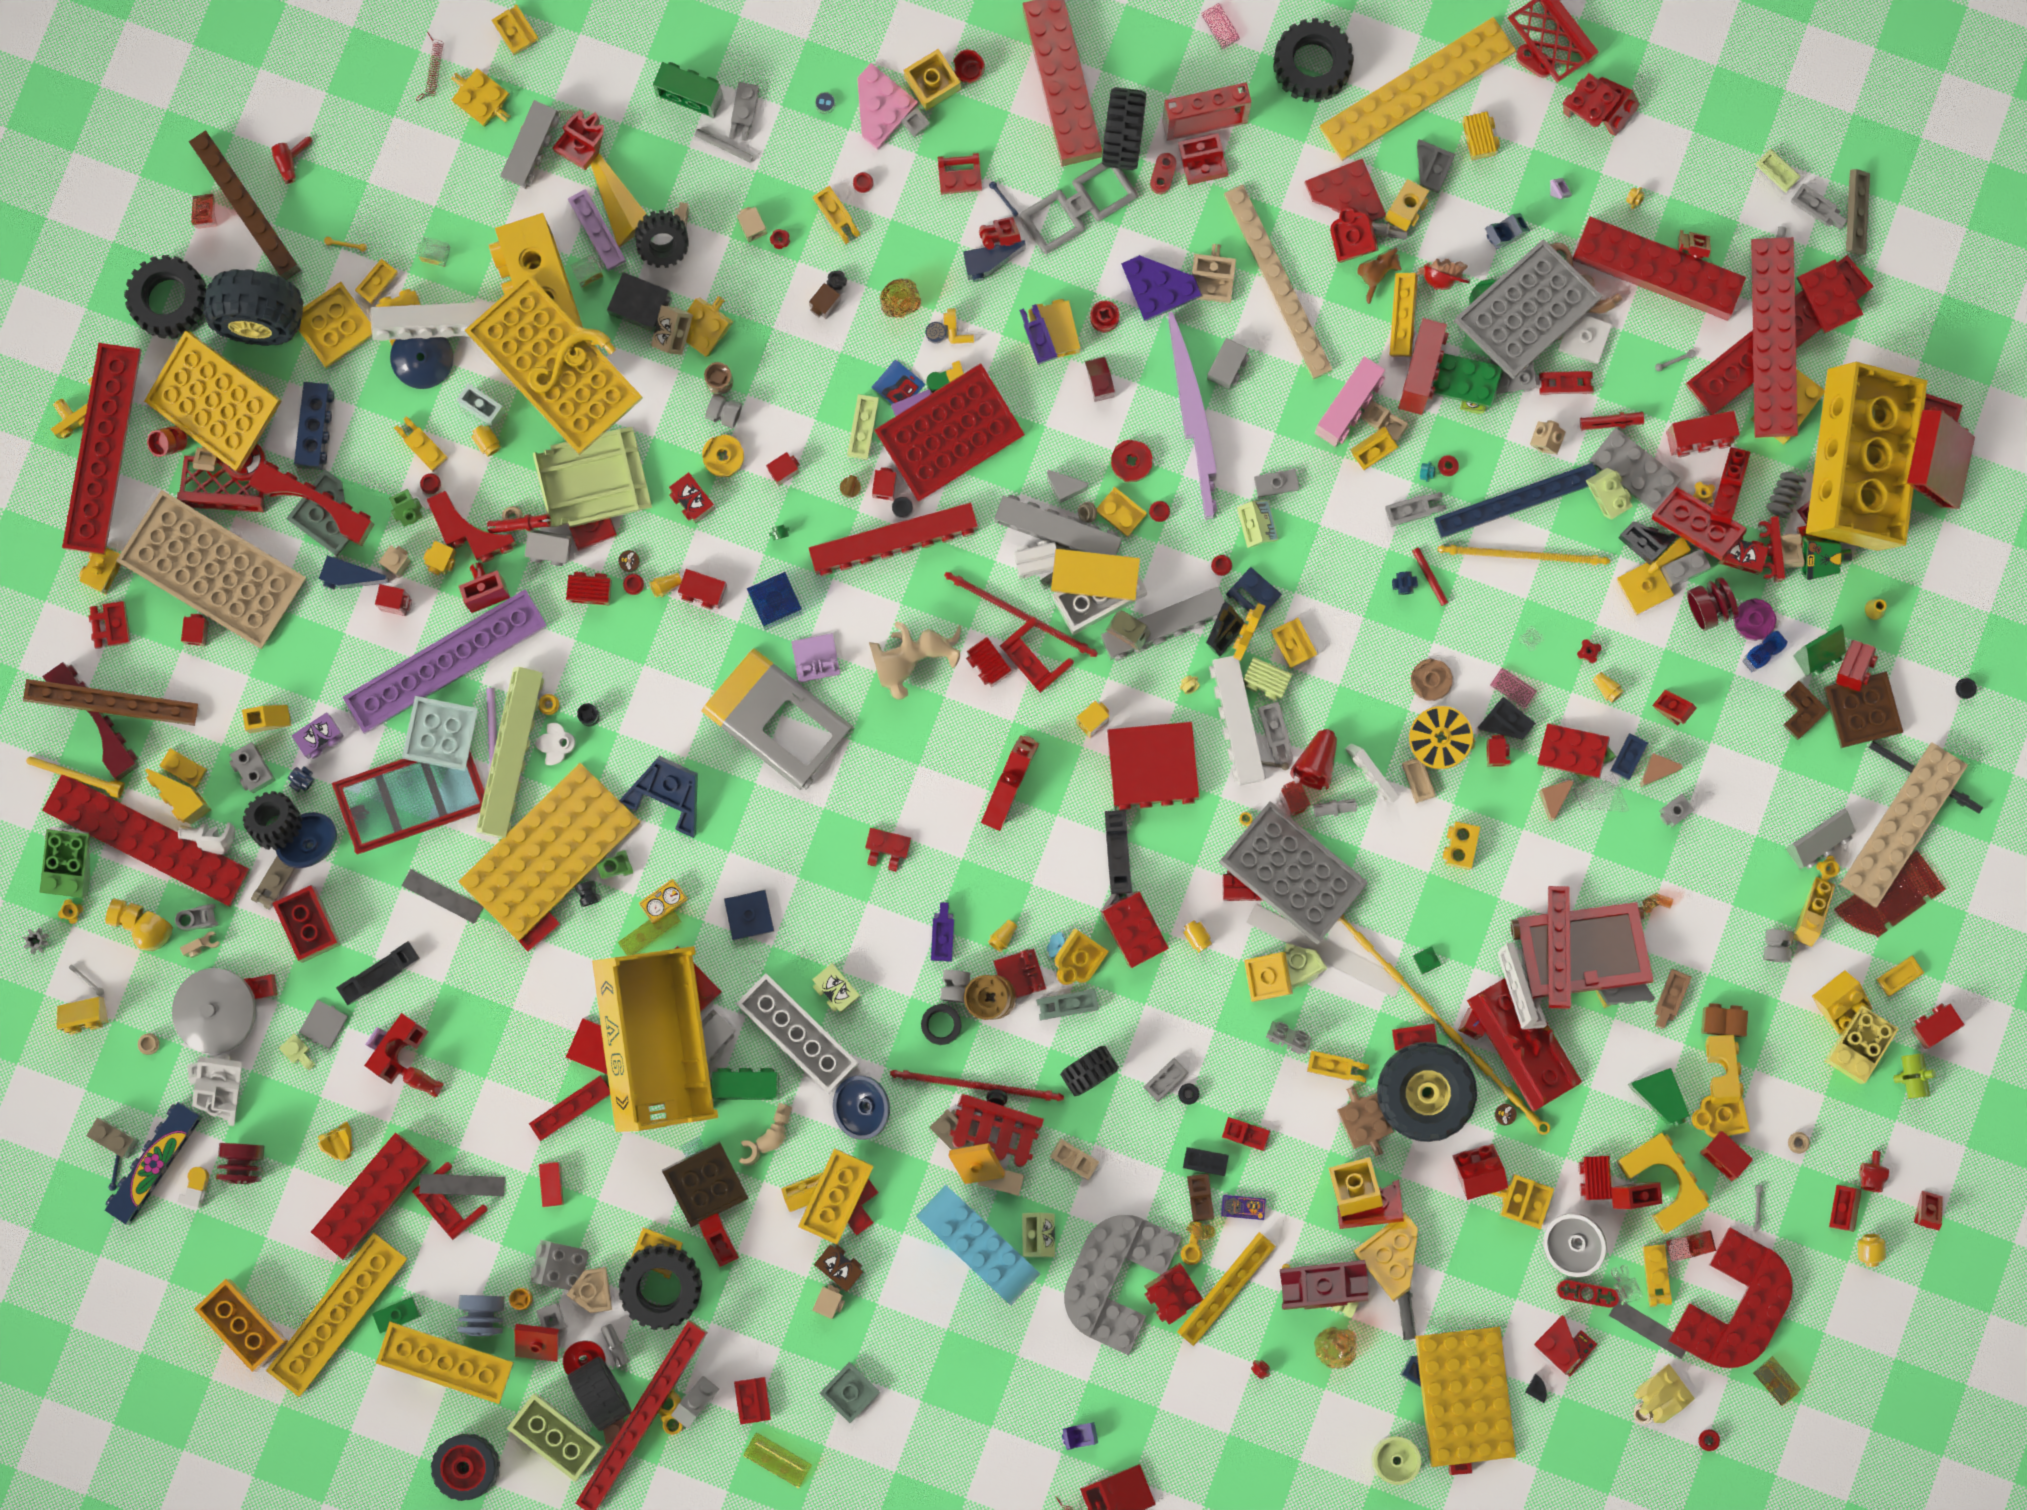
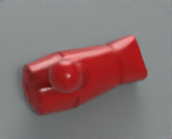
M310 136L305 137L291 150L288 144L283 142L271 147L273 160L285 184L295 182L293 158L313 142Z
M404 1067L399 1073L403 1076L404 1083L414 1089L426 1092L434 1098L438 1097L443 1087L442 1082L433 1079L424 1071L414 1067H409L408 1069Z

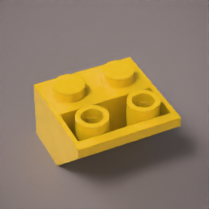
M1846 970L1812 995L1820 1012L1839 1035L1846 1029L1861 1006L1866 1007L1870 1011L1873 1009L1860 982Z
M100 996L57 1006V1030L64 1031L65 1034L82 1033L84 1028H90V1030L101 1029L103 1024L109 1023L105 1000Z

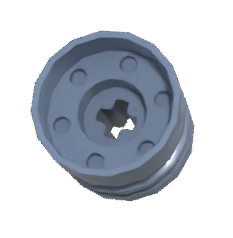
M459 1295L458 1309L468 1311V1316L458 1317V1321H467V1326H457V1332H462L469 1336L502 1334L503 1328H495L493 1324L494 1322L503 1323L504 1319L494 1317V1312L504 1311L505 1296Z

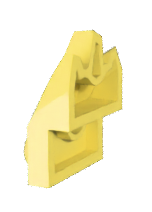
M1670 1364L1665 1365L1656 1374L1643 1382L1634 1394L1637 1399L1643 1400V1405L1639 1412L1644 1416L1652 1412L1654 1414V1423H1665L1695 1399Z

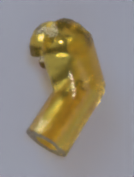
M1190 1221L1186 1227L1187 1231L1201 1240L1211 1239L1216 1234L1215 1228L1211 1225L1199 1226Z

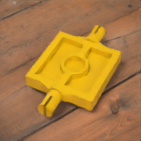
M478 68L466 80L457 72L454 73L451 80L460 87L451 100L484 127L496 115L505 123L508 121L505 117L510 119L511 115L502 109L504 102L510 96L505 89Z

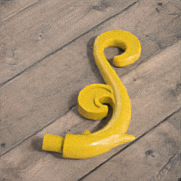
M575 326L577 332L569 336L558 351L550 382L545 385H541L538 382V376L541 374L549 375V370L537 367L529 373L528 383L536 392H548L555 385L564 360L573 367L582 365L586 360V353L583 349L575 347L576 354L574 356L570 354L571 348L578 342L584 340L593 341L591 345L604 347L610 355L617 349L610 342L611 339L603 332Z

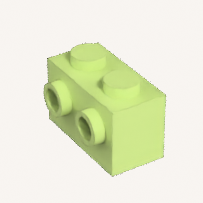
M1606 468L1586 480L1605 517L1612 520L1633 507L1630 502L1632 497L1627 489H1623L1620 483L1622 478L1617 471Z

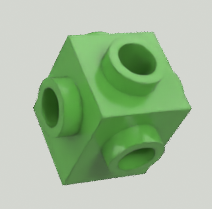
M408 488L389 498L393 510H391L396 522L400 520L404 527L414 524L423 518L420 509L423 507L417 497L413 499Z

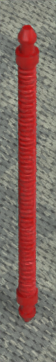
M945 572L944 574L947 580L954 582V585L964 587L969 592L971 591V593L981 598L983 597L986 601L988 600V602L990 601L995 606L997 605V607L1005 611L1007 610V612L1012 615L1014 614V616L1016 615V617L1021 618V620L1023 619V621L1026 620L1027 622L1033 617L1021 611V609H1016L1011 604L1009 605L1004 600L1002 601V599L995 597V595H990V593L985 590L983 591L978 586L976 587V585L966 580L964 581L960 575L955 576L952 572ZM1038 620V623L1035 625V627L1047 632V634H1052V636L1057 639L1059 638L1064 643L1066 642V644L1076 649L1078 648L1082 654L1085 652L1090 657H1097L1098 655L1095 649L1088 647V644L1078 642V640L1073 639V637L1071 638V636L1063 632L1061 633V631L1059 632V630L1054 629V627L1052 628V626L1047 625V623L1045 624L1043 621Z
M897 1070L890 1071V1076L893 1078L899 1077L905 1081H927V1083L954 1085V1087L962 1086V1088H976V1090L984 1089V1091L999 1089L1006 1094L1011 1093V1095H1022L1025 1097L1033 1096V1098L1038 1097L1039 1099H1045V1101H1051V1099L1057 1101L1064 1100V1095L1052 1093L1050 1090L1041 1092V1090L1022 1089L1021 1087H1008L1006 1085L1000 1086V1084L992 1085V1083L965 1081V1079L957 1078L951 1079V1077L943 1078V1076L916 1074V1072H909V1070H903V1072Z

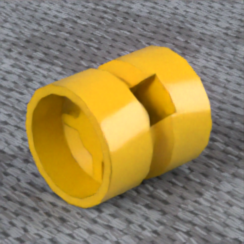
M113 898L106 912L105 923L114 927L122 925L125 930L132 931L135 922L143 915L144 907L134 903L127 905L126 901Z

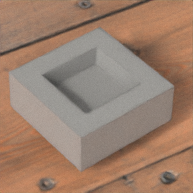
M918 108L901 120V123L914 138L930 126V122Z

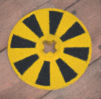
M1436 706L1423 711L1414 720L1410 728L1409 743L1413 754L1422 764L1434 769H1448L1460 764L1468 756L1473 744V731L1468 719L1460 711L1447 706ZM1443 732L1447 739L1439 743L1436 735H1440Z

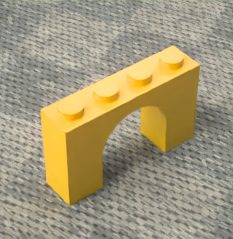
M1658 1133L1616 1162L1627 1179L1633 1178L1654 1164L1667 1166L1676 1174L1679 1182V1191L1676 1198L1669 1205L1652 1215L1662 1233L1667 1234L1710 1205L1707 1202L1709 1197L1703 1189L1699 1190L1695 1184L1698 1182L1695 1175L1691 1171L1688 1172L1684 1167L1685 1160L1679 1152L1676 1154L1671 1147L1674 1144L1667 1134Z

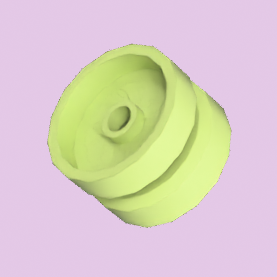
M1388 1436L1380 1440L1374 1447L1371 1455L1372 1467L1376 1475L1383 1481L1393 1485H1404L1412 1481L1419 1473L1421 1467V1454L1417 1446L1410 1440L1400 1436ZM1398 1456L1401 1460L1400 1464H1394L1393 1458Z

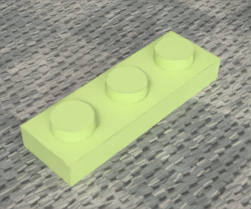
M858 394L847 457L868 460L879 402L878 397Z

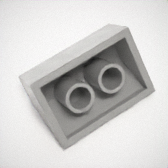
M1846 808L1842 809L1785 848L1799 869L1805 866L1807 869H1810L1818 863V857L1821 855L1827 857L1836 851L1834 846L1838 843H1841L1843 846L1853 839L1851 834L1856 832Z

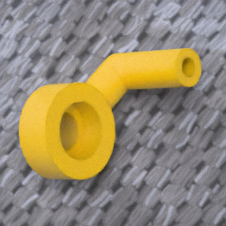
M947 308V313H943L944 325H948L949 342L951 344L974 343V334L957 335L956 308Z

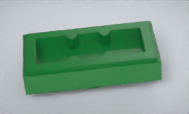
M413 1297L372 1313L380 1334L387 1331L389 1322L402 1325L421 1317Z

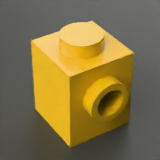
M434 540L431 549L428 548L424 554V564L428 567L429 572L438 576L440 573L446 575L448 571H452L456 560L454 557L457 552L453 548Z

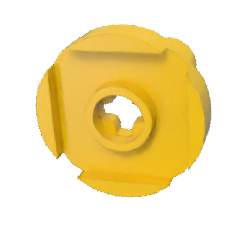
M724 434L712 437L703 447V463L711 474L718 477H731L743 465L744 450L740 442L730 435ZM724 451H727V456L729 458L727 460L724 459L723 461H720L718 453H723Z

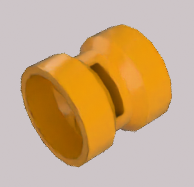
M517 1288L511 1292L509 1302L513 1308L525 1310L532 1305L533 1296L529 1290Z

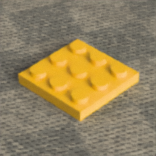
M341 281L303 307L299 331L326 369L372 337L371 322Z

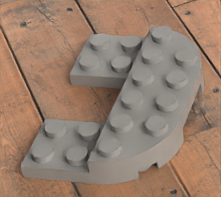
M1117 1215L1100 1222L1088 1235L1065 1286L1064 1304L1072 1324L1084 1335L1129 1356L1146 1315L1107 1297L1125 1259L1161 1275L1167 1271L1182 1237L1133 1215Z

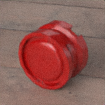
M1107 300L1100 301L1092 307L1090 321L1094 329L1106 333L1114 330L1118 325L1119 310L1113 302Z

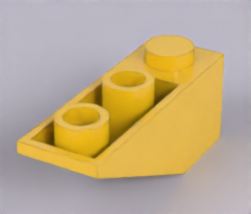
M1815 877L1793 934L1794 940L1810 947L1814 945L1821 934L1836 886L1835 884Z

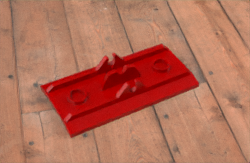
M1505 978L1466 1000L1533 1112L1582 1083L1554 1036L1553 1030L1548 1026L1547 1021V1025L1544 1028H1521Z

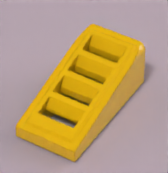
M1682 537L1676 540L1649 567L1648 572L1653 573L1664 565L1688 554L1691 549L1686 540Z

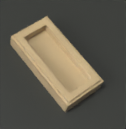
M1417 758L1403 762L1402 767L1415 804L1436 797L1426 766Z

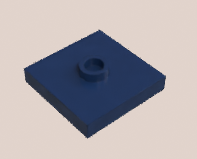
M766 890L724 899L733 941L775 932Z

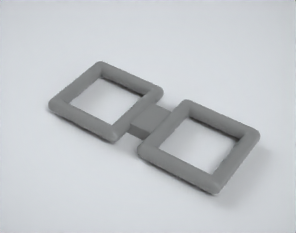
M1102 162L1072 181V185L1078 193L1067 199L1061 190H1056L1020 213L1019 216L1044 254L1050 253L1085 231V226L1080 217L1089 211L1096 221H1101L1137 199L1138 193L1122 169L1111 168L1128 194L1099 211L1082 184L1109 168L1105 167ZM1058 199L1075 227L1047 244L1030 219V216Z

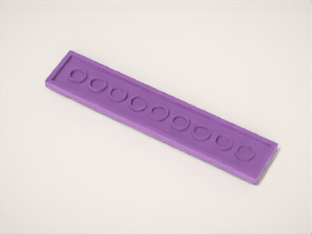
M525 589L343 696V699L362 732L366 734L412 707L415 696L429 697L547 627V624Z

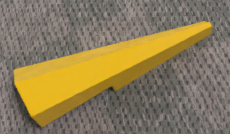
M598 154L591 163V167L616 243L620 248L635 237V229L638 227L639 220L643 221V216L647 213L603 157Z

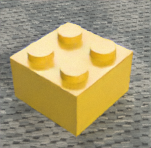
M939 48L903 70L905 80L925 111L961 90V82Z
M1370 1157L1328 1168L1341 1217L1383 1206Z

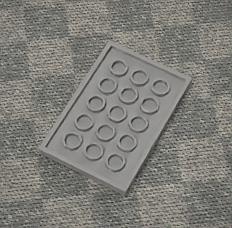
M1543 239L1454 319V322L1514 379L1592 309L1603 296Z
M1271 801L1268 802L1219 861L1224 868L1317 945L1368 884L1365 879Z

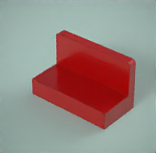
M1720 1131L1699 1152L1731 1182L1737 1179L1753 1161V1158L1723 1131Z

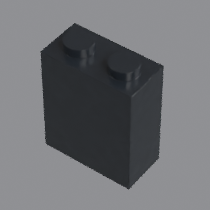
M622 272L608 305L607 312L611 316L654 332L661 306L670 307L672 303L671 293L668 289Z

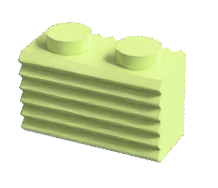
M1253 657L1243 681L1247 689L1257 692V690L1265 692V697L1276 701L1277 698L1282 699L1292 674Z

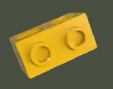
M1456 821L1453 823V826H1449L1447 838L1450 839L1449 846L1444 847L1442 859H1445V865L1465 870L1472 869L1480 832L1479 826ZM1465 830L1468 834V839L1460 840L1457 832ZM1459 850L1463 853L1464 858L1462 861H1456L1453 858L1454 851Z

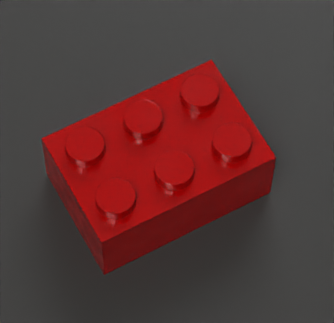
M1734 411L1675 422L1666 431L1671 456L1678 455V458L1689 456L1690 452L1698 451V453L1709 452L1713 447H1719V449L1729 448L1740 435Z
M312 885L307 886L272 903L299 962L304 963L341 945L316 887Z
M1135 891L1100 910L1128 967L1133 968L1169 949L1140 891Z

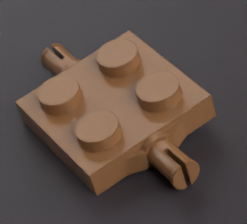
M1355 1086L1346 1089L1351 1102L1337 1109V1113L1353 1150L1363 1145H1371L1375 1157L1383 1154L1378 1141L1394 1132L1380 1110L1377 1093L1359 1098Z

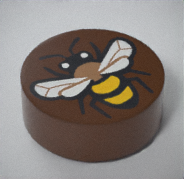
M627 550L620 554L618 562L622 570L633 572L638 569L640 558L636 552Z
M1509 1104L1498 1106L1494 1113L1495 1120L1503 1126L1512 1124L1517 1116L1515 1108Z

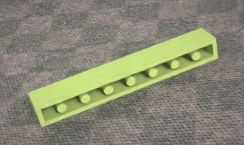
M514 667L512 670L476 833L506 838V834L511 829V822L509 821L511 814L514 813L516 808V802H514L515 794L520 789L521 782L519 777L525 768V761L523 759L525 752L528 751L530 746L528 737L535 724L533 715L539 706V699L537 697L544 684L542 672L523 667Z

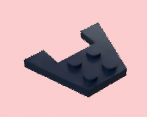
M659 755L619 801L624 806L637 811L643 796H649L681 811L675 829L692 838L696 836L698 773Z

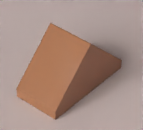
M1653 753L1649 757L1639 784L1641 787L1682 770L1683 767L1677 762Z
M1568 780L1539 791L1549 821L1553 822L1574 783L1573 781Z

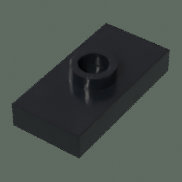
M1186 1147L1183 1169L1225 1176L1229 1155Z

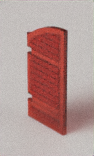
M1916 850L1909 856L1876 908L1854 894L1834 908V911L1852 927L1867 934L1875 935L1878 938L1888 931L1885 927L1886 923L1889 922L1894 927L1926 904V901L1923 899L1924 896L1928 895L1932 900L1946 889L1918 850Z

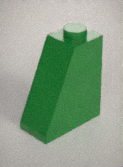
M1671 1068L1628 1083L1629 1088L1666 1124L1673 1123L1674 1126L1685 1123V1118L1690 1116Z

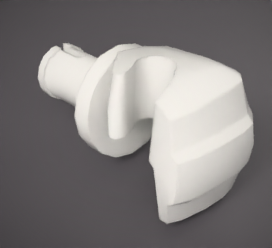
M202 823L199 829L181 825L178 831L179 839L196 841L198 848L216 854L228 852L235 837V827L231 823H227L224 834L218 837V828L213 827L209 830V826L206 823Z

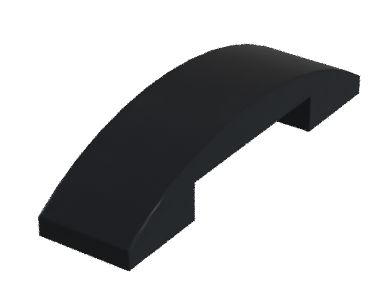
M1126 810L1104 811L1111 894L1132 893Z
M409 941L391 951V954L357 976L351 977L336 987L347 1006L386 984L420 959Z

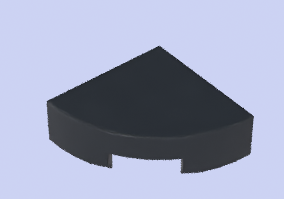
M1535 1373L1525 1393L1545 1403L1547 1397L1546 1386L1542 1378Z

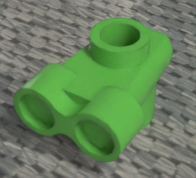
M626 850L616 852V856L606 858L603 862L596 864L601 879L621 874L624 877L633 874ZM610 866L612 872H607L605 867Z

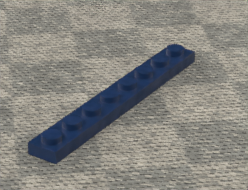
M1593 463L1441 515L1434 518V522L1440 538L1443 539L1588 488L1586 480L1597 473Z

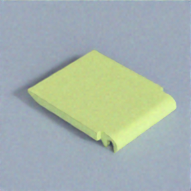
M633 427L605 432L581 455L567 442L551 445V450H544L543 453H533L546 512L551 517V519H548V521H551L550 527L569 524L571 528L652 508Z

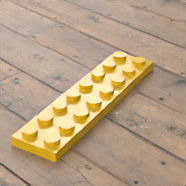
M373 1232L266 1369V1372L295 1395L301 1397L408 1258Z

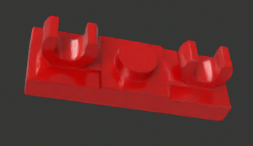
M1779 516L1770 517L1768 522H1759L1758 527L1764 526L1767 529L1766 533L1759 534V538H1766L1768 536L1770 538L1769 544L1766 547L1769 548L1767 556L1771 557L1772 563H1764L1763 568H1769L1771 574L1764 575L1763 579L1769 580L1774 577L1775 583L1782 582L1785 579Z

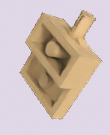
M1212 244L1211 256L1194 254L1192 276L1196 278L1203 295L1197 298L1198 300L1231 303L1236 259L1219 257L1220 244H1217L1216 252V244Z

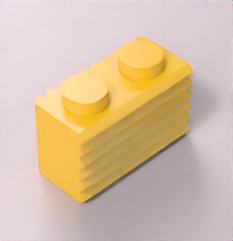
M1488 111L1464 116L1462 125L1471 161L1496 156L1497 149H1500V142L1498 136L1494 137L1492 129H1495L1494 118L1489 117Z

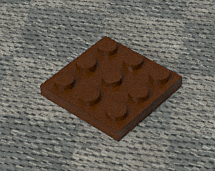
M1887 671L1871 675L1868 685L1863 684L1861 691L1838 684L1824 687L1841 749L1904 733Z

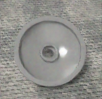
M1578 1213L1564 1214L1554 1219L1545 1231L1543 1246L1546 1257L1552 1266L1561 1273L1572 1277H1583L1592 1274L1603 1264L1607 1254L1606 1238L1602 1229L1591 1218ZM1577 1238L1582 1240V1244L1577 1242Z

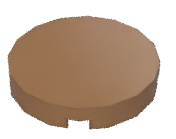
M1426 659L1418 663L1414 667L1410 678L1413 692L1419 698L1426 701L1442 699L1449 693L1453 682L1450 668L1444 662L1435 659Z

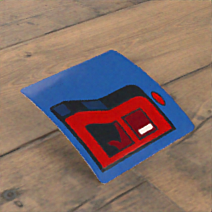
M894 360L873 384L872 389L888 402L894 404L918 394L925 383L900 362Z

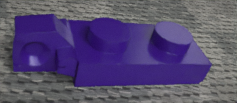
M940 902V913H934L931 961L952 962L954 919L953 914H948V902Z

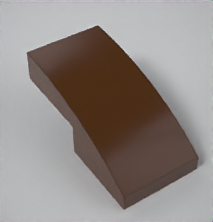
M1209 1175L1187 1176L1193 1222L1213 1220L1214 1211Z

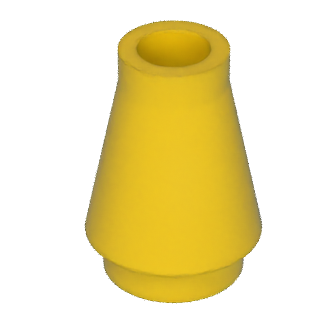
M676 572L671 575L653 578L649 585L656 598L659 596L664 597L680 585L682 580Z
M1882 599L1869 600L1865 605L1866 615L1873 620L1881 619L1886 612V602Z
M1602 672L1598 673L1592 680L1606 701L1609 700L1611 703L1615 702L1624 692L1620 684Z
M1007 920L989 936L990 940L988 943L997 951L1002 952L1003 949H1007L1018 926L1011 920Z

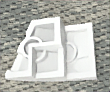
M199 1056L192 1106L206 1111L213 1117L219 1116L227 1120L228 1125L234 1126L242 1062Z

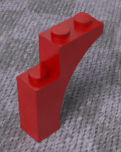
M446 491L427 498V502L447 546L456 549L463 546L464 542L468 540L478 562L482 561V563L493 560L494 555L499 553L507 554L514 550L513 547L517 546L511 534L488 533L468 523L457 512Z
M1020 735L1016 741L1004 770L996 783L982 818V824L1001 831L1040 744L1035 742L1033 738Z

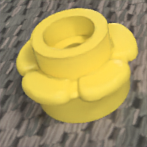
M1189 675L1183 678L1180 690L1184 691L1185 694L1195 692L1200 687L1197 681L1198 677Z

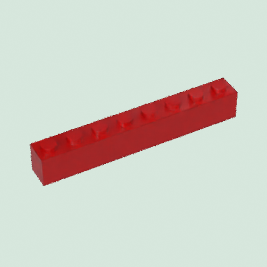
M970 502L808 548L816 575L827 576L832 574L833 570H849L853 568L854 564L858 563L867 565L874 562L873 559L879 557L882 560L889 559L897 552L906 554L913 552L914 548L919 546L928 548L934 546V542L942 540L943 543L953 541L955 536L963 535V537L974 535L975 531L978 530V525Z

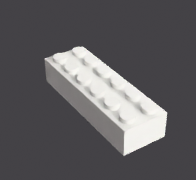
M766 973L736 1003L829 1095L859 1065L842 1046Z

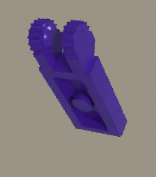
M1032 305V312L1036 318L1032 322H1029L1024 308L1020 309L1019 312L1024 323L1023 327L1037 365L1057 359L1058 356L1037 305Z

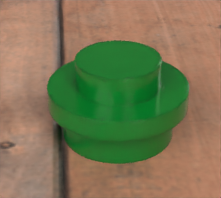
M784 524L772 527V532H769V536H772L773 540L782 539L789 536L788 531L790 529L789 527L785 528Z

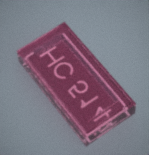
M1219 3L1201 13L1202 18L1221 49L1240 40V36Z
M1504 668L1500 669L1489 685L1524 709L1537 692V690Z

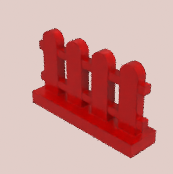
M961 1094L957 1103L961 1110L957 1109L955 1115L959 1116L955 1131L951 1130L949 1136L953 1137L952 1144L955 1148H962L966 1141L974 1143L973 1146L989 1143L990 1147L994 1149V1154L998 1161L1004 1160L1007 1154L1014 1155L1013 1161L1017 1167H1023L1027 1160H1032L1033 1154H1029L1033 1139H1038L1039 1134L1035 1133V1131L1041 1129L1044 1121L1043 1118ZM974 1112L981 1113L982 1115H976L974 1114ZM994 1119H1000L1002 1122L995 1121ZM972 1120L979 1122L975 1137L968 1135ZM1015 1124L1023 1126L1022 1129L1015 1127ZM992 1127L1000 1129L996 1143L988 1141ZM1013 1133L1020 1135L1017 1149L1009 1147Z

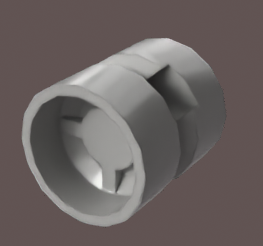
M714 393L708 404L705 419L713 422L720 420L722 425L733 429L739 419L743 404L733 399L726 401L725 396Z
M1766 929L1765 942L1768 946L1764 947L1763 960L1790 963L1792 950L1789 946L1793 944L1794 932Z
M943 970L942 982L945 986L941 988L940 1000L965 1003L964 993L966 986L970 983L971 973Z

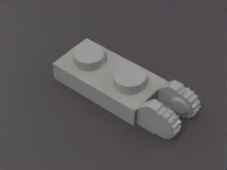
M738 82L731 117L730 139L735 138L737 125L744 126L742 141L748 140L749 130L753 123L759 85Z
M1442 492L1427 496L1425 494L1385 506L1390 527L1445 511L1447 509L1446 505L1430 508L1428 502L1442 498Z
M1279 702L1258 707L1275 764L1280 763L1281 759L1277 747L1284 745L1288 761L1293 760L1289 745L1290 739Z

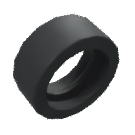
M945 1004L933 1005L928 1008L921 1020V1029L924 1036L931 1043L937 1045H947L953 1042L960 1034L962 1027L961 1018L957 1011ZM938 1012L949 1014L954 1022L952 1032L946 1037H937L929 1030V1020L932 1015Z

